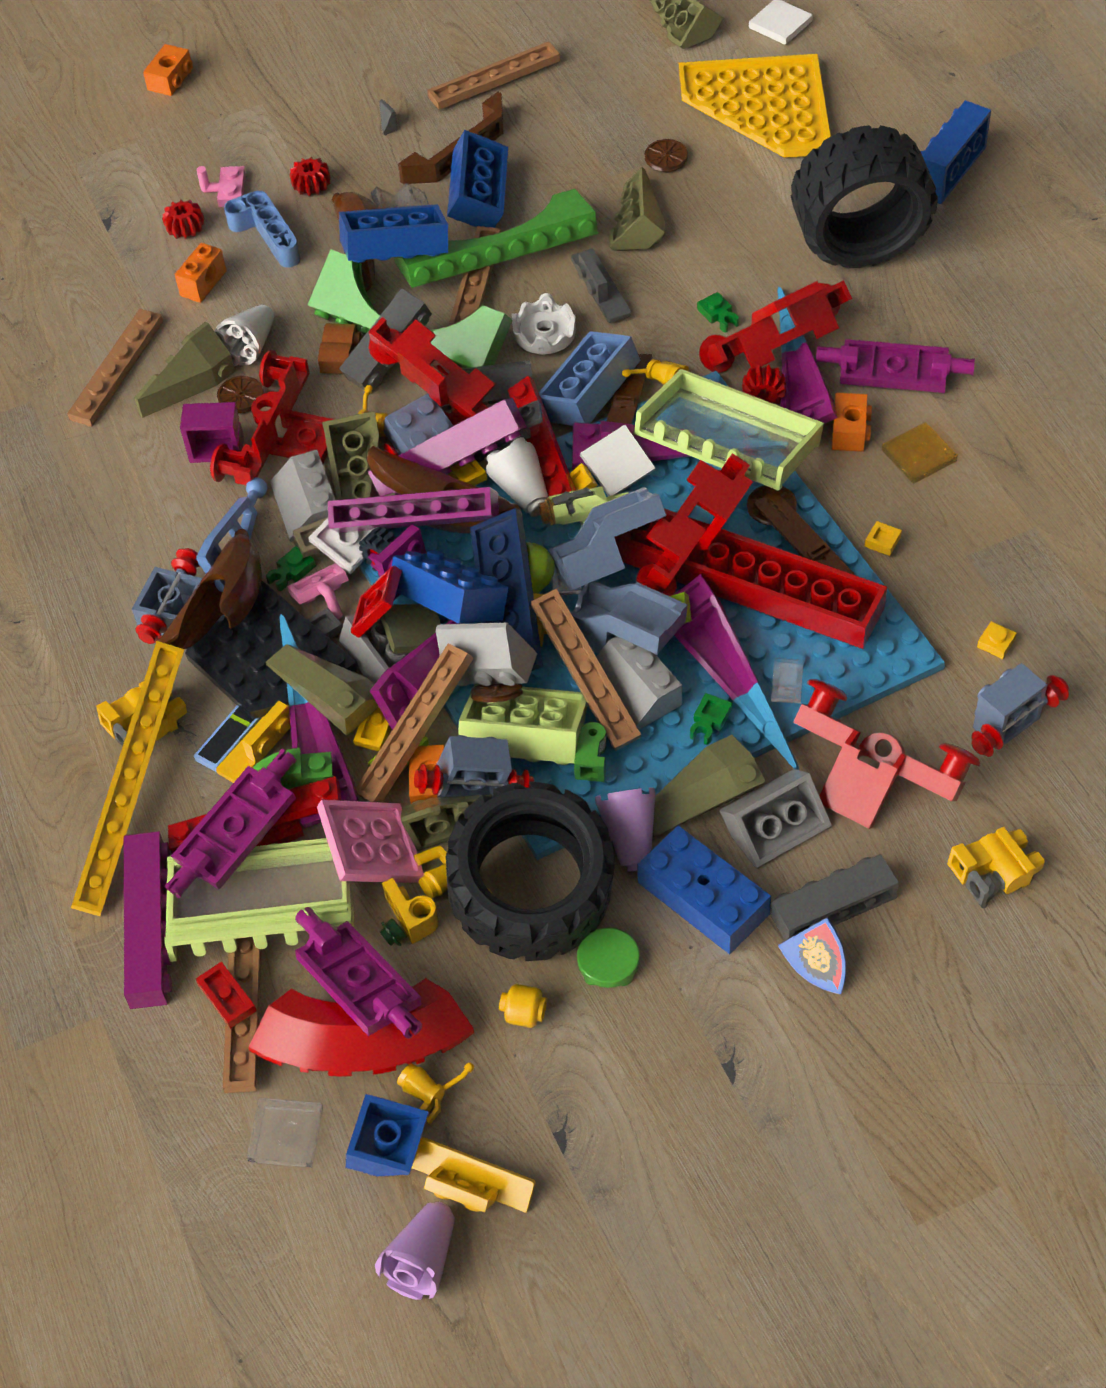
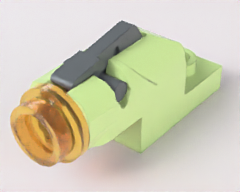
M599 486L549 496L545 499V502L539 503L541 520L543 524L550 523L551 526L580 521L582 527L593 507L626 495L628 492L606 497L603 487Z

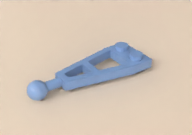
M254 477L252 481L247 483V497L239 498L204 540L196 559L205 574L222 550L218 544L227 532H229L231 537H234L235 531L245 529L249 534V538H251L258 513L254 505L257 499L263 497L267 492V484L262 478ZM243 513V518L240 525L237 520ZM214 580L215 587L220 592H223L225 580Z

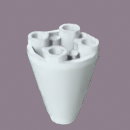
M268 306L252 307L223 320L217 325L215 333L231 353L234 366L250 365L258 359L274 320V313Z
M524 437L517 438L511 442L510 446L501 451L495 450L486 457L488 461L486 466L488 476L526 513L536 517L548 510L549 503L536 449L530 442H526Z

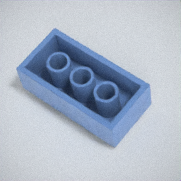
M589 331L539 392L550 422L573 426L574 422H592L627 378L622 375V371L634 369L641 361L631 336Z

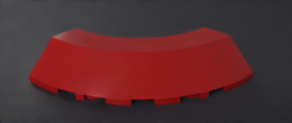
M427 978L412 986L421 996V1005L410 1011V1013L421 1022L422 1028L416 1035L409 1030L412 1037L408 1039L405 1038L403 1033L393 1023L368 1036L337 1002L312 998L291 988L268 1006L249 1045V1051L279 1066H283L284 1063L297 1066L300 1072L309 1073V1070L328 1071V1076L347 1077L352 1076V1072L373 1070V1075L396 1071V1066L414 1062L416 1064L425 1062L424 1057L440 1050L443 1054L473 1035L474 1028L451 994Z

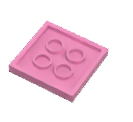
M321 800L317 809L340 881L384 882L393 878L397 883H419V878L424 875L422 866L418 865L414 860L413 856L417 854V851L400 818L402 807L400 803Z

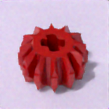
M312 156L307 160L302 158L301 162H294V167L290 169L291 184L300 195L305 193L308 196L313 193L319 195V192L326 191L327 186L330 184L329 167L327 163L322 162L321 158L315 160Z
M182 199L178 203L171 202V206L165 207V212L162 214L166 231L169 235H174L176 239L181 236L186 239L190 235L195 237L196 232L202 231L204 215L199 204L193 203L191 199L183 202Z
M758 364L756 369L749 368L747 375H744L742 379V392L770 403L779 404L781 398L785 397L786 393L785 375L780 372L779 367L771 369L770 364L766 367H761Z

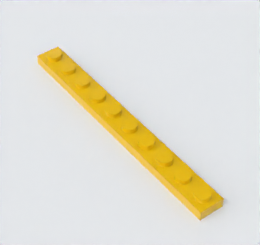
M156 641L71 905L72 909L101 916L124 843V836L131 821L183 656L184 649Z

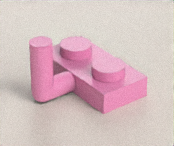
M204 166L197 168L201 190L205 193L218 192L217 202L219 207H224L228 201L244 195L246 174L244 166L221 167L219 182L209 183Z
M334 563L287 586L291 597L299 604L310 603L322 594L329 610L339 619L343 614L334 590L339 589L349 579L346 572L338 564Z

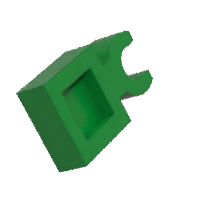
M719 292L697 302V310L711 324L718 321L719 327L723 332H728V323H733L735 327L739 326L738 315L732 312V305Z
M295 546L276 562L278 569H273L266 574L267 583L271 584L273 581L279 580L276 582V587L280 592L287 587L290 579L297 582L315 568V559L311 556L303 558L300 549Z
M705 693L694 713V722L696 723L690 728V739L694 740L696 734L704 733V744L708 745L712 741V729L721 731L732 711V702Z

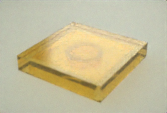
M926 422L882 444V451L913 484L957 462L958 455Z

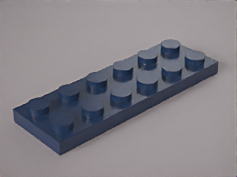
M514 508L470 527L475 568L480 570V574L496 577L499 583L508 587L503 620L482 623H508L537 653L531 670L534 671L543 667L537 617L531 606L534 595L522 511Z

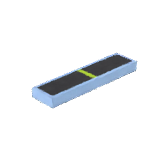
M237 705L194 754L195 761L217 772L216 768L262 717L252 720Z

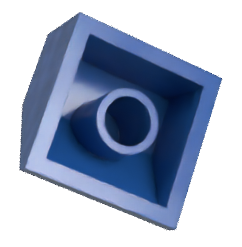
M365 1094L346 1153V1168L377 1177L410 1175L429 1111Z

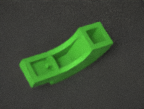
M300 748L286 750L285 754L289 752L296 759V762L280 779V784L286 789L333 777L331 752L301 754ZM279 752L262 759L253 769L258 771L263 767L267 768Z

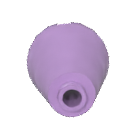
M653 787L648 789L649 794H642L641 788L607 794L608 800L604 801L601 800V795L595 797L596 805L603 822L608 828L609 837L613 842L620 866H627L628 872L636 871L637 864L652 850L655 788Z
M441 1202L426 1204L382 1251L375 1263V1269L379 1277L383 1273L389 1279L386 1284L388 1287L405 1297L415 1300H421L423 1295H429V1299L434 1297L440 1286L455 1222L451 1209Z

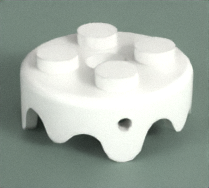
M548 293L542 294L539 300L534 303L524 302L518 314L512 313L515 341L528 352L540 355L556 353L570 345L575 337L576 318L571 307L567 303L563 306L558 305L552 295ZM543 328V329H549V330H548V331H540L539 329Z

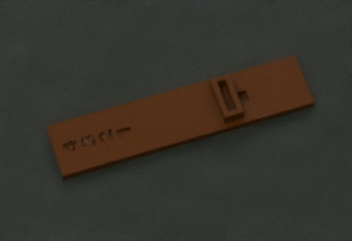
M638 354L641 361L634 369H646L648 363L652 360V354ZM646 373L631 374L621 384L614 394L607 417L608 422L633 424L645 384Z
M776 490L754 502V506L802 557L854 575V572Z

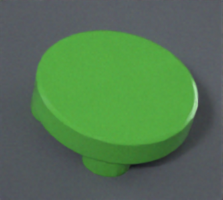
M601 928L589 933L581 941L577 951L578 967L584 981L589 985L606 988L630 984L640 962L639 948L636 941L625 931L616 928Z

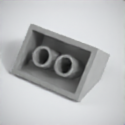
M317 450L292 456L270 481L290 543L294 542L293 530L328 517V501H334L335 497Z
M355 614L345 616L339 642L348 655L357 662L362 674L374 684L387 669L409 654L392 653L381 618L358 638L351 633Z
M508 623L437 625L436 627L440 655L449 643L469 653L474 658L457 685L480 684L489 686L491 684H505L512 686L528 682L537 653Z
M616 636L609 640L596 656L638 730L682 705V684L655 653Z
M792 769L719 810L730 836L756 868L832 826L810 773Z

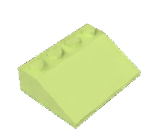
M522 687V695L501 702L475 701L471 698L472 693H470L459 718L458 735L475 738L494 737L496 739H507L510 758H522L529 762L551 761L559 765L574 764L579 734L585 722L588 706L581 692Z

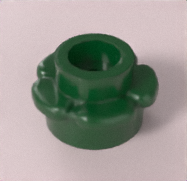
M393 918L386 923L382 921L381 924L384 928L380 933L390 946L394 943L401 946L400 942L407 938L401 927Z

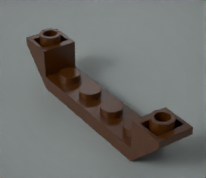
M499 91L482 103L483 120L468 130L469 132L492 141L504 134L502 93ZM459 138L429 160L416 152L398 163L400 182L402 184L439 182L451 173L453 149Z

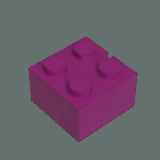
M236 402L183 404L180 430L189 463L211 462L214 450L222 443L227 444L231 450L242 451L244 435L241 423L239 422Z

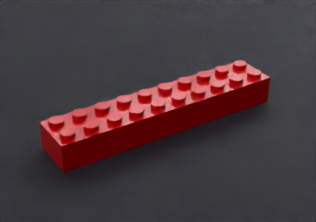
M664 508L666 516L662 518L671 522L676 512ZM690 518L706 530L710 525L705 522ZM658 519L614 537L623 563L640 569L645 565L656 564L664 550L648 540L646 536ZM722 528L707 550L692 551L674 576L676 582L687 585L701 574L717 597L864 649L885 608L887 586Z

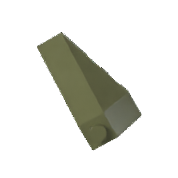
M650 0L656 13L662 19V26L668 31L667 36L669 40L682 49L712 38L723 19L722 16L698 0Z
M641 167L625 182L619 201L622 207L614 218L618 223L616 228L613 227L609 234L610 248L612 250L648 249L654 243H659L665 235L664 217L646 170Z
M205 321L182 340L181 343L184 346L175 356L170 355L166 359L168 364L160 374H154L134 397L138 413L142 418L213 388L235 372L231 353L209 323Z
M375 411L324 421L323 428L336 499L345 500L371 497L373 482L368 473L371 469L366 459L369 449L372 446L377 448L379 446L380 436Z
M286 644L266 661V665L345 735L352 732L379 707L370 692L371 688L375 685L371 680Z
M733 735L706 746L655 796L653 837L751 792L766 782L753 755Z
M482 795L428 798L417 800L411 805L402 807L400 817L402 824L417 851L448 841L457 820L464 818L465 809Z

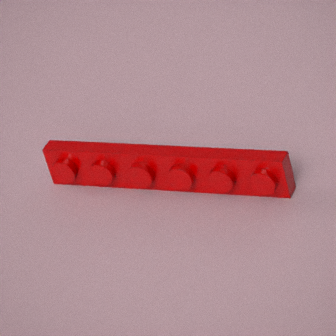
M526 376L509 388L508 393L510 398L514 399L517 408L536 400L541 403L543 421L529 428L531 438L526 439V441L530 442L536 449L548 497L563 494L564 492L576 491L535 381L530 376Z
M336 776L290 789L296 799L273 826L319 813L317 806L321 800L342 801L340 784ZM206 814L168 825L169 850L172 854Z

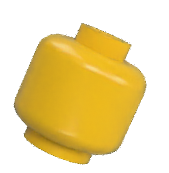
M513 984L508 993L502 992L499 1011L504 1012V1018L508 1024L533 1028L538 1022H543L547 998L543 997L542 991L539 988Z

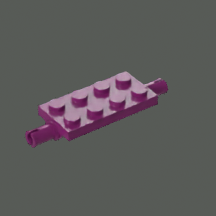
M845 339L844 346L841 345V348L817 345L816 353L817 363H837L841 366L840 384L945 393L946 377L949 373L973 375L975 358L951 357V354H948L949 348L886 342Z
M281 749L267 768L263 767L257 771L248 766L171 855L174 861L182 867L165 885L170 893L173 895L176 893V897L181 898L182 894L196 878L203 879L218 890L224 885L296 799L293 792L280 784L281 777L296 762L292 754L289 752L285 754L286 750Z
M311 907L304 908L308 915L303 910H300L295 920L309 934V940L305 945L295 950L296 959L368 1036L390 1023H393L407 1039L412 1037L409 1030L414 1035L418 1034L422 1024L410 1011L421 1005V996L348 921L339 926H334L327 921L323 922Z

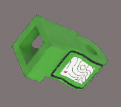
M586 723L580 730L574 761L575 779L597 782L605 781V757L600 756L606 750V731L600 723Z

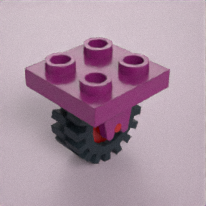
M410 525L397 538L394 537V533L391 531L388 533L386 528L377 527L359 542V550L362 551V557L367 559L366 563L368 565L371 564L375 572L378 571L379 578L392 566L394 555H405L406 551L427 554L420 528L414 525ZM396 592L394 600L398 598L401 594Z

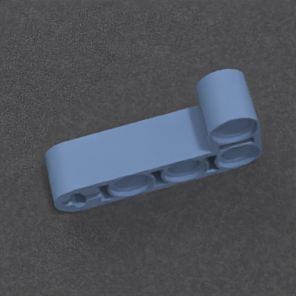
M253 191L232 199L224 205L227 224L231 231L241 232L256 227L281 266L290 268L300 262L296 237L265 192Z

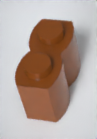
M325 324L318 354L320 373L343 374L339 368L362 340L361 332H357L356 324Z

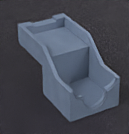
M643 487L593 507L575 539L549 549L559 579L571 589H576L625 569L614 537L665 517L666 513L659 494H652L648 492L647 488Z
M593 581L583 586L579 593L577 604L570 613L592 651L598 654L606 643L616 636L658 654L685 623L688 605L638 582L610 588Z

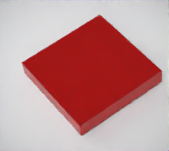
M395 565L391 566L360 596L351 627V633L356 637H361L393 606L402 572Z

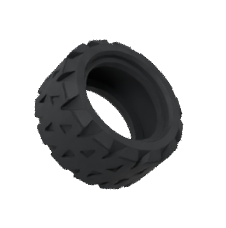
M870 125L854 127L850 131L839 132L824 140L821 146L817 149H812L802 160L800 169L796 170L791 184V200L806 244L813 254H817L822 261L833 266L838 264L844 268H862L867 265L875 266L889 261L898 254H903L915 245V241L920 235L923 236L933 221L931 215L936 214L938 197L935 192L936 187L917 144L907 134L904 133L900 136L897 129L881 125L879 128H871ZM878 182L895 184L888 195L870 207L849 213L832 211L843 197L860 187Z
M531 781L527 788L519 783H511L493 789V796H480L465 809L464 818L457 820L448 840V851L446 853L448 899L455 918L462 923V929L477 944L488 945L491 953L513 960L521 956H525V961L548 960L559 951L561 955H564L578 947L589 933L597 929L604 919L607 906L610 903L615 855L608 828L596 810L591 812L583 798L567 789L562 794L553 784ZM520 835H538L552 839L567 849L575 859L581 877L573 891L558 903L540 909H521L502 902L487 889L479 874L482 862L495 846L509 838Z

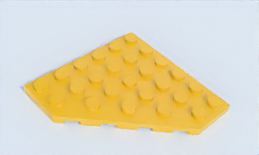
M817 54L678 63L682 101L784 158L807 156L812 149H817L824 140L831 137Z

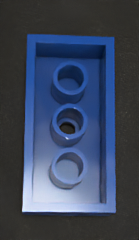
M965 100L959 108H955L949 121L942 124L937 136H933L930 139L928 147L921 151L936 187L935 192L938 197V204L944 202L985 150L991 109Z
M467 130L463 131L453 149L448 217L474 227H496L504 214L508 146Z
M438 204L339 212L340 242L348 261L360 263L366 261V259L389 260L391 257L414 258L416 255L439 256L441 253H448V223Z
M428 550L427 554L406 551L405 555L393 556L392 566L395 565L402 570L396 592L458 624L503 620L508 587L499 583L496 577L480 574V570L477 568L461 565L462 562L460 560L444 557V553L438 550Z
M679 825L637 864L638 883L729 955L770 915V894Z

